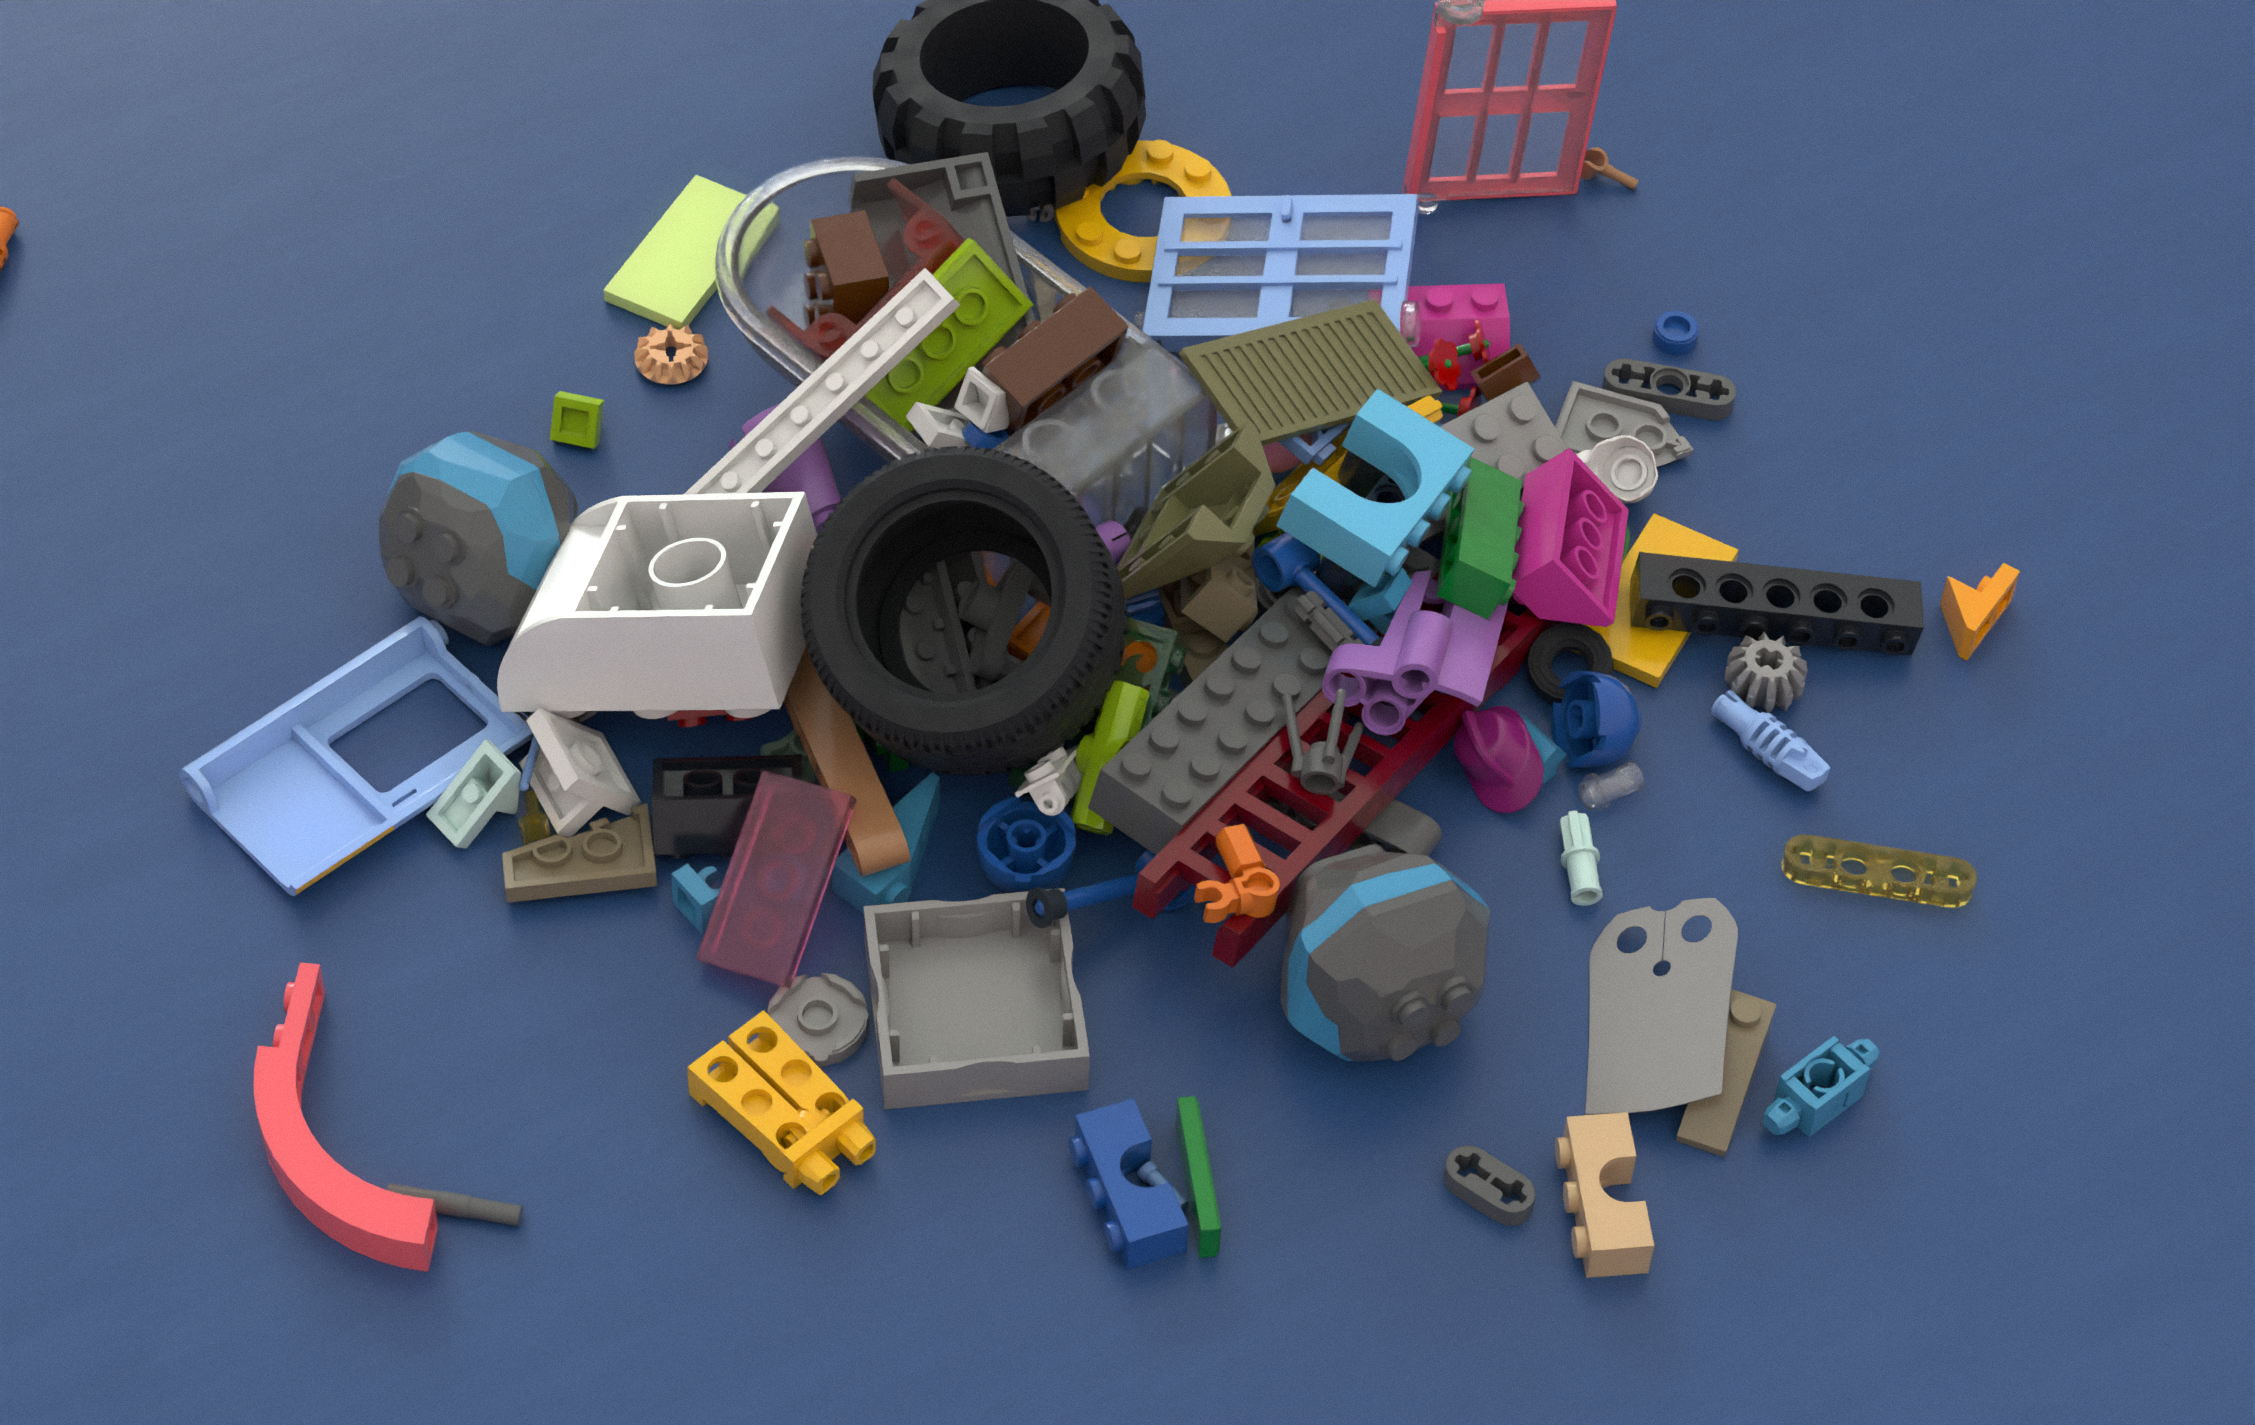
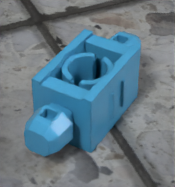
M1835 1036L1831 1037L1779 1077L1773 1103L1767 1107L1762 1122L1764 1126L1774 1135L1786 1134L1798 1127L1807 1137L1812 1136L1863 1097L1870 1070L1876 1065L1880 1051L1878 1047L1866 1038L1856 1040L1844 1047ZM1830 1082L1833 1084V1087L1831 1088H1821L1816 1086L1813 1088L1812 1092L1809 1090L1810 1086L1812 1085H1821L1827 1087L1828 1085H1830Z

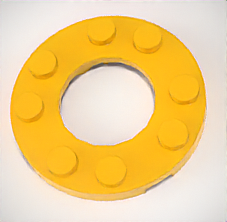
M1138 140L1132 154L1127 156L1122 169L1103 187L1092 184L1085 189L1083 199L1055 210V220L1061 233V241L1078 261L1098 273L1129 282H1151L1158 236L1136 237L1122 233L1107 223L1100 210V203L1106 192L1109 190L1113 191L1119 183L1135 185L1144 179H1152L1153 184L1158 182L1168 184L1178 191V196L1180 197L1231 196L1226 181L1208 160L1187 149L1172 145L1165 140ZM1185 218L1181 242L1227 241L1231 231L1232 218ZM1179 256L1176 276L1191 274L1207 265L1216 256Z

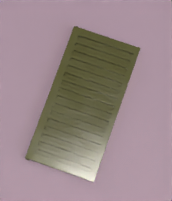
M1376 299L1181 348L1178 354L1230 429L1234 431L1247 420H1250L1256 425L1262 446L1353 421L1356 414L1377 388L1405 406L1425 396H1432L1433 399L1439 398L1443 392Z

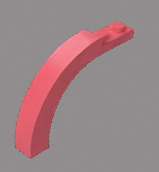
M300 962L295 982H288L285 988L284 1011L287 1012L285 1023L277 1024L274 1032L273 1047L258 1046L254 1065L256 1112L270 1166L280 1186L292 1203L311 1223L329 1237L349 1249L374 1260L401 1268L429 1272L438 1231L434 1199L407 1196L384 1190L348 1172L320 1146L303 1117L302 1091L325 997V988L320 964Z

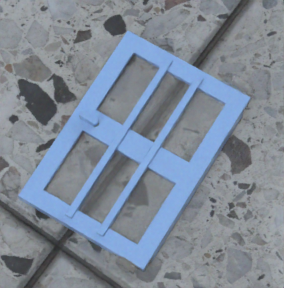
M1418 194L1164 197L1146 312H1137L1135 316L1136 338L1143 339L1144 346H1162L1164 352H1180L1181 348L1376 299L1410 347H1418L1421 330L1420 307L1418 301H1407L1419 211Z

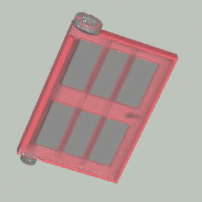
M1438 0V2H1435L1402 187V194H1418L1419 213H1433L1437 209L1438 201L1577 194L1616 15V0Z

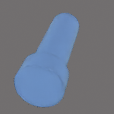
M1153 1161L1145 1163L1137 1173V1176L1144 1183H1149L1151 1187L1169 1182L1159 1172L1160 1169ZM1172 1186L1183 1211L1189 1202Z

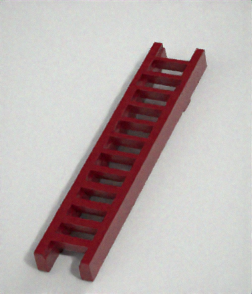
M1439 571L1432 577L1433 580L1438 581ZM1511 596L1509 601L1525 611L1520 616H1517L1506 610L1500 632L1501 636L1498 640L1482 703L1477 707L1458 697L1446 693L1442 695L1434 690L1416 708L1425 715L1418 722L1408 717L1400 731L1389 735L1399 741L1392 749L1362 733L1353 757L1373 769L1365 777L1350 768L1347 769L1345 786L1337 790L1346 796L1340 803L1327 795L1307 791L1301 785L1300 779L1291 775L1293 758L1287 726L1285 725L1138 873L1132 907L1149 918L1154 919L1182 890H1186L1191 884L1196 886L1198 883L1206 880L1219 881L1223 884L1229 883L1232 879L1229 872L1211 862L1217 854L1220 855L1215 839L1224 827L1245 824L1292 853L1284 860L1255 842L1266 869L1276 874L1279 878L1280 887L1274 911L1270 915L1255 918L1246 914L1236 916L1234 912L1217 930L1212 956L1234 968L1288 911L1297 880L1304 870L1322 859L1342 854L1455 735L1461 722H1463L1462 713L1467 710L1477 712L1498 689L1501 690L1517 674L1520 666L1528 658L1530 647L1537 637L1552 626L1561 624L1562 621L1539 619L1526 605H1520ZM1422 601L1420 610L1441 614L1444 603L1427 604ZM1380 631L1377 633L1379 637L1385 636ZM1341 673L1346 677L1355 678L1353 675L1349 673ZM1322 689L1296 714L1303 756L1313 743L1326 742L1334 704L1325 697ZM1361 702L1354 706L1344 707L1337 747L1342 751L1353 730V727L1346 722L1353 715L1362 720L1363 704ZM1274 797L1319 825L1311 831L1267 805V803Z

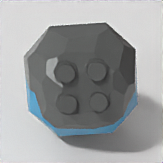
M476 431L461 432L448 436L399 464L379 514L380 556L387 578L396 587L404 601L413 608L486 646L497 644L515 635L550 562L569 532L570 524L577 518L578 503L576 496L570 486L537 450Z
M1377 844L1322 859L1306 868L1300 875L1286 915L1287 924L1281 976L1280 1002L1284 1014L1292 1026L1307 1038L1345 1061H1379L1386 1059L1400 1061L1409 1057L1414 1051L1431 1043L1441 1047L1453 1042L1461 1033V1027L1459 1026L1461 1019L1477 1005L1485 991L1490 910L1481 896L1451 870L1429 856L1385 852L1382 846Z

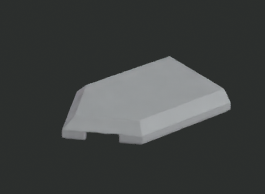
M1576 381L1571 383L1555 426L1567 448H1570L1575 454L1584 450H1592L1599 442L1620 435H1631L1643 441L1653 452L1656 467L1689 456L1694 451L1687 439L1679 436L1671 425L1670 416L1661 404Z

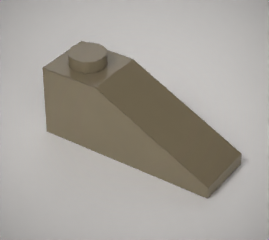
M1731 989L1722 1094L1687 1104L1677 1133V1142L1725 1157L1769 1037L1776 1003Z

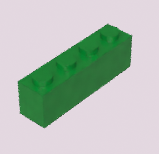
M1471 457L1466 467L1472 470L1467 483L1458 495L1452 491L1449 492V496L1452 499L1447 506L1436 596L1488 620L1498 604L1502 606L1507 604L1516 586V580L1512 578V572L1519 558V553L1515 552L1514 549L1522 531V528L1517 526V521L1524 508V502L1520 500L1522 481Z

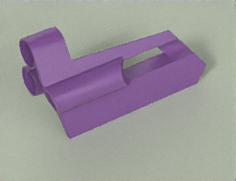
M1432 570L1414 572L1411 579L1412 584L1402 598L1380 646L1348 643L1334 649L1322 681V690L1325 697L1334 704L1337 690L1344 689L1346 691L1344 707L1354 706L1361 702L1363 704L1362 720L1364 725L1370 731L1385 736L1400 731L1408 716L1434 690L1458 697L1478 707L1483 701L1508 602L1505 606L1498 604L1487 620L1436 596L1438 581L1432 579ZM1422 601L1427 604L1444 603L1442 613L1420 610ZM1341 673H1349L1353 675L1355 678L1346 677ZM1380 701L1389 702L1394 706H1386Z

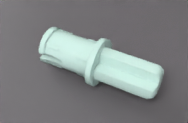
M1577 810L1569 811L1568 815L1560 819L1564 852L1561 854V864L1568 872L1571 901L1576 905L1588 906L1597 903L1603 896L1597 870L1600 852L1593 846L1588 816L1585 813H1578Z

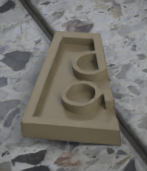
M648 803L631 808L632 816L611 823L606 817L589 823V831L569 838L556 834L502 853L507 903L657 886Z

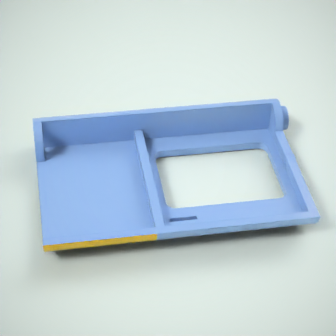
M419 616L179 771L183 786L192 800L288 894L296 896L432 806L484 740H490L507 756L533 739L534 734L528 723L516 712H502L498 696L447 651L446 645L449 643V639L443 627L436 620L429 621ZM430 679L441 681L487 724L483 730L392 790L384 793L376 791L329 747L333 741Z

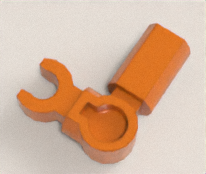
M1245 824L1224 827L1218 833L1215 842L1232 879L1226 884L1214 880L1198 883L1194 900L1196 903L1204 901L1214 902L1205 906L1203 919L1206 923L1221 922L1229 913L1234 912L1236 916L1246 914L1255 918L1266 917L1274 911L1280 887L1279 878L1275 873L1266 869L1265 863Z

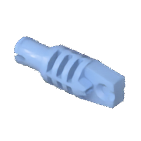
M1732 690L1726 691L1725 695L1722 694L1716 699L1711 708V714L1734 730L1740 736L1743 748L1748 752H1752L1758 760H1762L1777 775L1783 776L1807 792L1815 789L1827 780L1830 766L1803 738L1798 737L1791 729H1787L1786 725L1781 721H1777L1776 717L1771 713H1759L1741 700Z

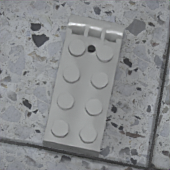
M1528 382L1440 426V428L1473 447L1474 451L1471 457L1521 480L1520 494L1523 493L1526 474L1568 449ZM1447 508L1437 522L1431 518L1428 519L1427 522L1431 526L1418 547L1444 535Z

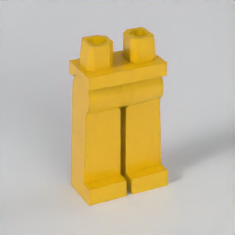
M764 1010L729 1035L728 1044L724 1040L687 1067L689 1095L702 1106L708 1103L758 1147L767 1160L776 1169L784 1173L783 1180L793 1189L803 1183L818 1195H823L840 1178V1168L831 1161L842 1152L856 1166L862 1165L876 1152V1139L864 1125V1108L855 1099L849 1101L833 1081ZM758 1033V1037L747 1044L751 1036ZM719 1062V1066L708 1074L712 1065Z

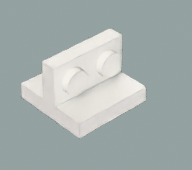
M538 708L526 720L540 745L530 785L557 834L567 838L573 836L603 806L629 815L631 808L641 804L638 795L602 732ZM528 754L519 762L522 770L524 769Z

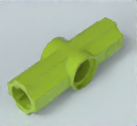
M1114 681L1110 691H1107L1105 695V701L1100 707L1094 732L1085 735L1079 743L1076 763L1082 776L1070 816L1074 822V827L1077 829L1105 836L1112 834L1114 826L1090 810L1088 806L1101 768L1140 731L1150 694L1149 691L1142 687Z

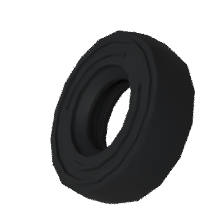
M1576 623L1554 625L1543 631L1530 647L1527 658L1529 682L1537 695L1552 706L1553 702L1562 703L1563 695L1566 689H1558L1562 680L1555 676L1551 668L1552 660L1562 651H1578L1587 659L1588 671L1601 672L1612 676L1613 659L1610 647L1601 634L1586 625Z

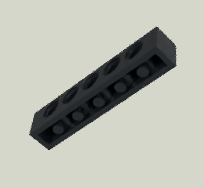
M1639 552L1630 579L1631 626L1645 627L1655 631H1684L1703 636L1722 635L1741 638L1748 636L1754 640H1758L1762 633L1765 632L1769 640L1776 641L1784 635L1785 642L1798 646L1808 644L1836 647L1840 650L1855 649L1883 652L1888 655H1913L1924 629L1922 588L1919 581Z

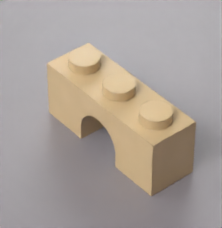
M1628 1112L1566 1117L1563 1137L1555 1139V1158L1558 1169L1566 1168L1568 1182L1563 1184V1200L1566 1213H1574L1576 1227H1572L1571 1232L1574 1257L1583 1258L1586 1278L1648 1273L1654 1250V1241L1646 1201H1618L1607 1195L1603 1190L1611 1185L1631 1184L1636 1151Z

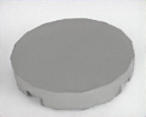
M821 973V977L808 978V974L794 977L778 988L769 1001L768 1015L818 1067L842 1062L857 1052L867 1036L869 1014L863 994L852 982L835 974Z

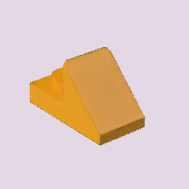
M2003 563L1992 578L1987 575L1984 576L1976 590L1952 577H1947L1940 606L1960 658L1966 661L1969 659L2011 603L2020 574L2019 570Z

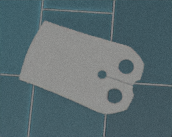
M1716 898L1683 900L1675 908L1666 911V917L1665 911H1656L1650 906L1617 914L1604 928L1590 952L1589 1052L1585 1115L1654 1111L1722 1094L1727 1023L1738 941V927L1728 909ZM1695 916L1709 918L1712 928L1706 938L1698 942H1688L1683 939L1681 931L1686 921ZM1630 927L1643 928L1646 931L1647 939L1641 949L1633 953H1624L1618 949L1617 940L1623 931ZM1663 957V961L1670 963V971L1666 975L1656 976L1653 972L1654 966L1662 961Z

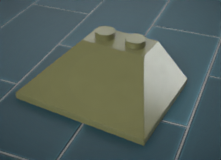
M1250 420L1243 423L1159 489L1117 565L1118 575L1121 578L1126 599L1216 566L1230 554L1238 557L1252 544L1255 539L1252 530L1268 514L1270 507L1266 503L1276 485L1256 425Z

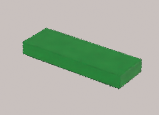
M1195 1096L1178 1097L1175 1126L1198 1257L1217 1256V1252L1220 1249L1221 1223L1199 1101Z

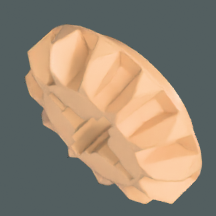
M669 322L665 330L651 327L647 337H638L637 349L634 351L635 364L640 373L653 382L667 385L680 384L692 380L704 370L708 361V348L705 346L702 334H693L688 325L681 329H675ZM669 346L676 347V356H673L674 362H669V356L666 355V348Z

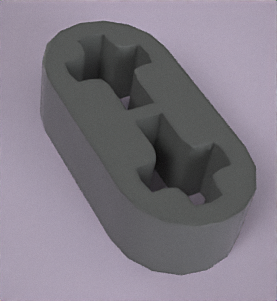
M1464 1145L1455 1148L1449 1153L1445 1164L1444 1183L1453 1195L1503 1225L1516 1226L1530 1218L1535 1202V1188L1528 1178L1475 1146ZM1470 1166L1477 1169L1476 1175L1473 1173L1468 1174L1466 1177L1459 1175V1169L1466 1171ZM1513 1193L1520 1196L1519 1202L1513 1200L1509 1205L1502 1202V1197L1509 1198Z

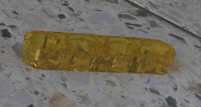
M1800 834L1792 837L1785 846L1781 862L1782 871L1786 877L1799 884L1949 908L1966 905L1972 898L1977 881V874L1973 866L1967 861L1956 857L1809 834ZM1800 855L1809 856L1810 864L1801 863ZM1827 858H1833L1831 869L1826 868ZM1854 859L1863 863L1867 871L1860 875H1854L1845 871L1841 863ZM1897 867H1904L1914 872L1917 879L1912 882H1901L1895 879L1890 871ZM1927 873L1932 874L1931 884H1925ZM1947 878L1957 879L1956 883L1959 887L1949 886Z

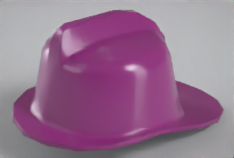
M1493 706L1487 710L1477 712L1467 710L1463 712V722H1461L1455 733L1453 745L1455 756L1463 766L1476 795L1486 807L1498 813H1513L1525 808L1538 794L1543 782L1544 767L1540 753L1524 720L1517 711L1507 706Z

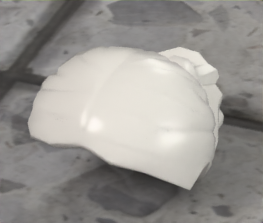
M1620 435L1603 440L1596 444L1592 450H1584L1576 454L1623 504L1637 503L1649 496L1658 480L1653 452L1643 441L1631 435Z

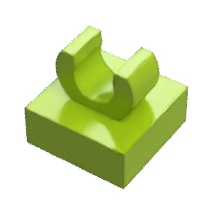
M559 391L554 396L550 440L594 449L600 443L604 400Z

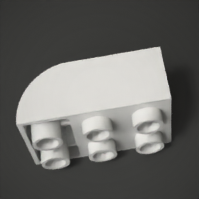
M805 492L619 496L597 503L585 510L570 524L569 532L550 562L503 657L497 679V692L501 711L535 712L538 708H541L567 719L577 717L587 711H633L642 718L658 719L669 716L678 710H725L734 717L751 718L762 715L771 709H780L806 647L803 635L804 628L801 622V609H803L800 606L801 589L804 588L802 586L804 570L808 568L806 562L810 550L814 548L813 542L817 537Z

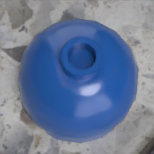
M1594 671L1570 672L1561 681L1558 688L1566 689L1562 703L1553 702L1551 734L1553 742L1565 753L1567 752L1570 762L1565 764L1569 767L1593 768L1610 766L1628 753L1641 729L1642 718L1637 703L1628 686L1609 674Z
M1021 796L1009 797L994 804L981 817L976 838L978 859L982 871L992 884L1006 893L1025 892L1034 888L1054 889L1069 874L1076 852L1074 822L1064 809L1057 815H1046L1038 809L1035 802H1021Z

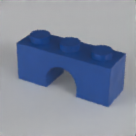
M1128 1099L1075 1115L1074 1136L1068 1139L1070 1153L1077 1168L1084 1166L1089 1179L1086 1180V1188L1094 1210L1102 1208L1107 1222L1104 1223V1232L1110 1250L1113 1253L1120 1251L1127 1270L1185 1253L1187 1251L1188 1222L1171 1183L1168 1182L1145 1188L1136 1186L1125 1178L1129 1174L1139 1171L1145 1163L1151 1161L1152 1139L1135 1099Z

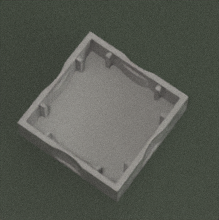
M1059 888V890L1064 892L1065 888ZM1029 891L993 894L969 901L926 900L863 906L864 943L884 1109L1089 1090L1090 1053L1081 995L1078 992L1072 974L1073 941L1068 912L1064 918L1053 920L1049 927H1036L1029 919L1026 910V897Z

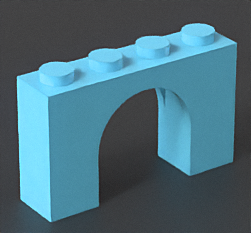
M1378 388L1356 414L1342 447L1387 474L1399 486L1405 500L1397 503H1379L1365 499L1315 468H1312L1291 493L1276 525L1374 588L1387 572L1393 576L1397 574L1409 555L1410 551L1406 547L1410 545L1416 549L1431 526L1427 522L1428 519L1431 518L1437 522L1452 499L1448 495L1449 492L1452 491L1458 495L1472 474V470L1466 467L1474 451L1473 447Z

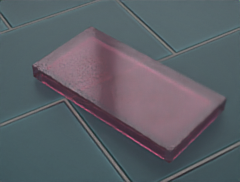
M763 770L696 960L703 964L791 989L857 802L854 796Z

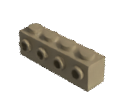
M1254 541L1240 556L1234 557L1230 554L1216 566L1180 579L1181 612L1226 643L1238 630H1246L1252 624L1258 612L1257 583L1252 565Z

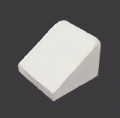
M968 367L954 408L985 433L1007 429L1009 414L1006 392L975 367Z

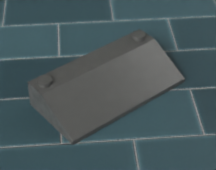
M988 152L853 174L848 198L851 213L866 211L889 274L888 302L924 268L933 275L967 238L974 240L1029 299ZM1032 308L975 365L978 371L983 373L984 367L982 363L992 351L1000 346H1004L1007 349L1018 341L1020 332L1035 320ZM964 378L936 407L960 413L954 406ZM914 428L910 433L914 447L927 445Z

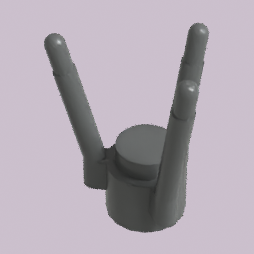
M1344 689L1337 690L1326 742L1313 743L1304 756L1292 696L1290 693L1282 695L1293 758L1291 775L1301 777V785L1311 793L1326 795L1344 788L1347 769L1364 729L1362 722L1355 724L1341 755L1337 742L1346 699V691Z

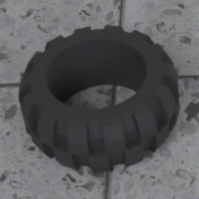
M925 0L916 6L912 20L900 19L888 35L873 72L872 95L878 134L885 156L894 167L988 152L1006 217L1030 215V208L1051 204L1056 210L1083 199L1085 189L1092 184L1103 187L1122 169L1127 156L1132 154L1140 138L1146 118L1141 52L1135 45V37L1109 4L1101 6L1098 0ZM1030 84L1059 89L1038 100L1012 106L989 107L961 102L979 92L1007 85Z

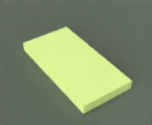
M695 175L604 288V301L666 327L669 322L675 329L689 326L774 217L773 206Z

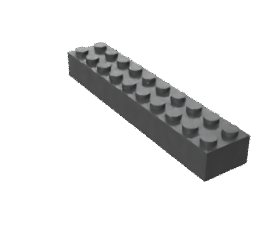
M1410 545L1406 547L1410 552L1402 567L1410 579H1412L1414 572L1432 570L1431 577L1439 571L1440 561L1419 547L1416 549ZM1299 586L1290 588L1102 767L1088 808L1157 855L1286 725L1282 695L1284 693L1291 694L1295 713L1297 714L1322 689V681L1333 652L1310 629L1311 621L1308 624L1305 623L1294 610L1298 602L1297 599L1302 594L1305 595L1306 592ZM1358 589L1351 597L1342 600L1347 606L1355 596ZM1369 620L1363 621L1376 634L1379 632Z

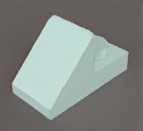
M484 740L426 813V816L456 847L467 849L496 811L516 814L521 772L490 740Z

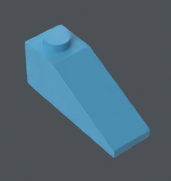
M931 772L892 807L907 841L910 862L862 878L848 848L832 861L833 892L863 914V906L907 902L940 807L939 776Z

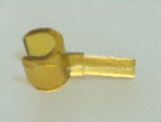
M534 791L526 792L527 813L518 820L523 846L535 840L551 836L547 815L539 812L538 798Z

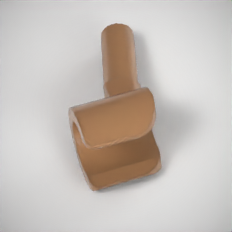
M1594 147L1586 151L1580 178L1590 180L1596 175L1601 174L1632 190L1635 189L1639 180L1608 164V156L1603 149Z

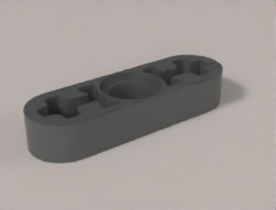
M1626 358L1613 360L1606 366L1602 389L1661 404L1668 413L1707 420H1722L1728 417L1733 411L1736 397L1734 383L1722 375ZM1626 379L1629 381L1628 384L1619 383V380ZM1644 382L1649 383L1648 389L1643 388ZM1661 384H1673L1681 392L1676 395H1666L1660 392L1657 387ZM1690 390L1695 391L1694 397L1689 396ZM1710 395L1719 396V400L1710 399Z

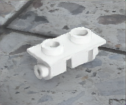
M1079 744L1066 751L1062 746L1053 752L1050 751L1046 756L1037 761L1038 764L1024 773L1026 780L1015 792L1016 796L1019 797L1029 792L1042 813L1050 816L1059 814L1070 801L1069 799L1078 791L1082 774L1079 772L1074 758L1077 755Z

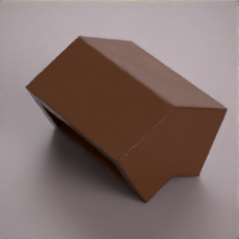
M1521 343L1516 344L1470 372L1487 402L1525 382L1532 385L1541 379Z

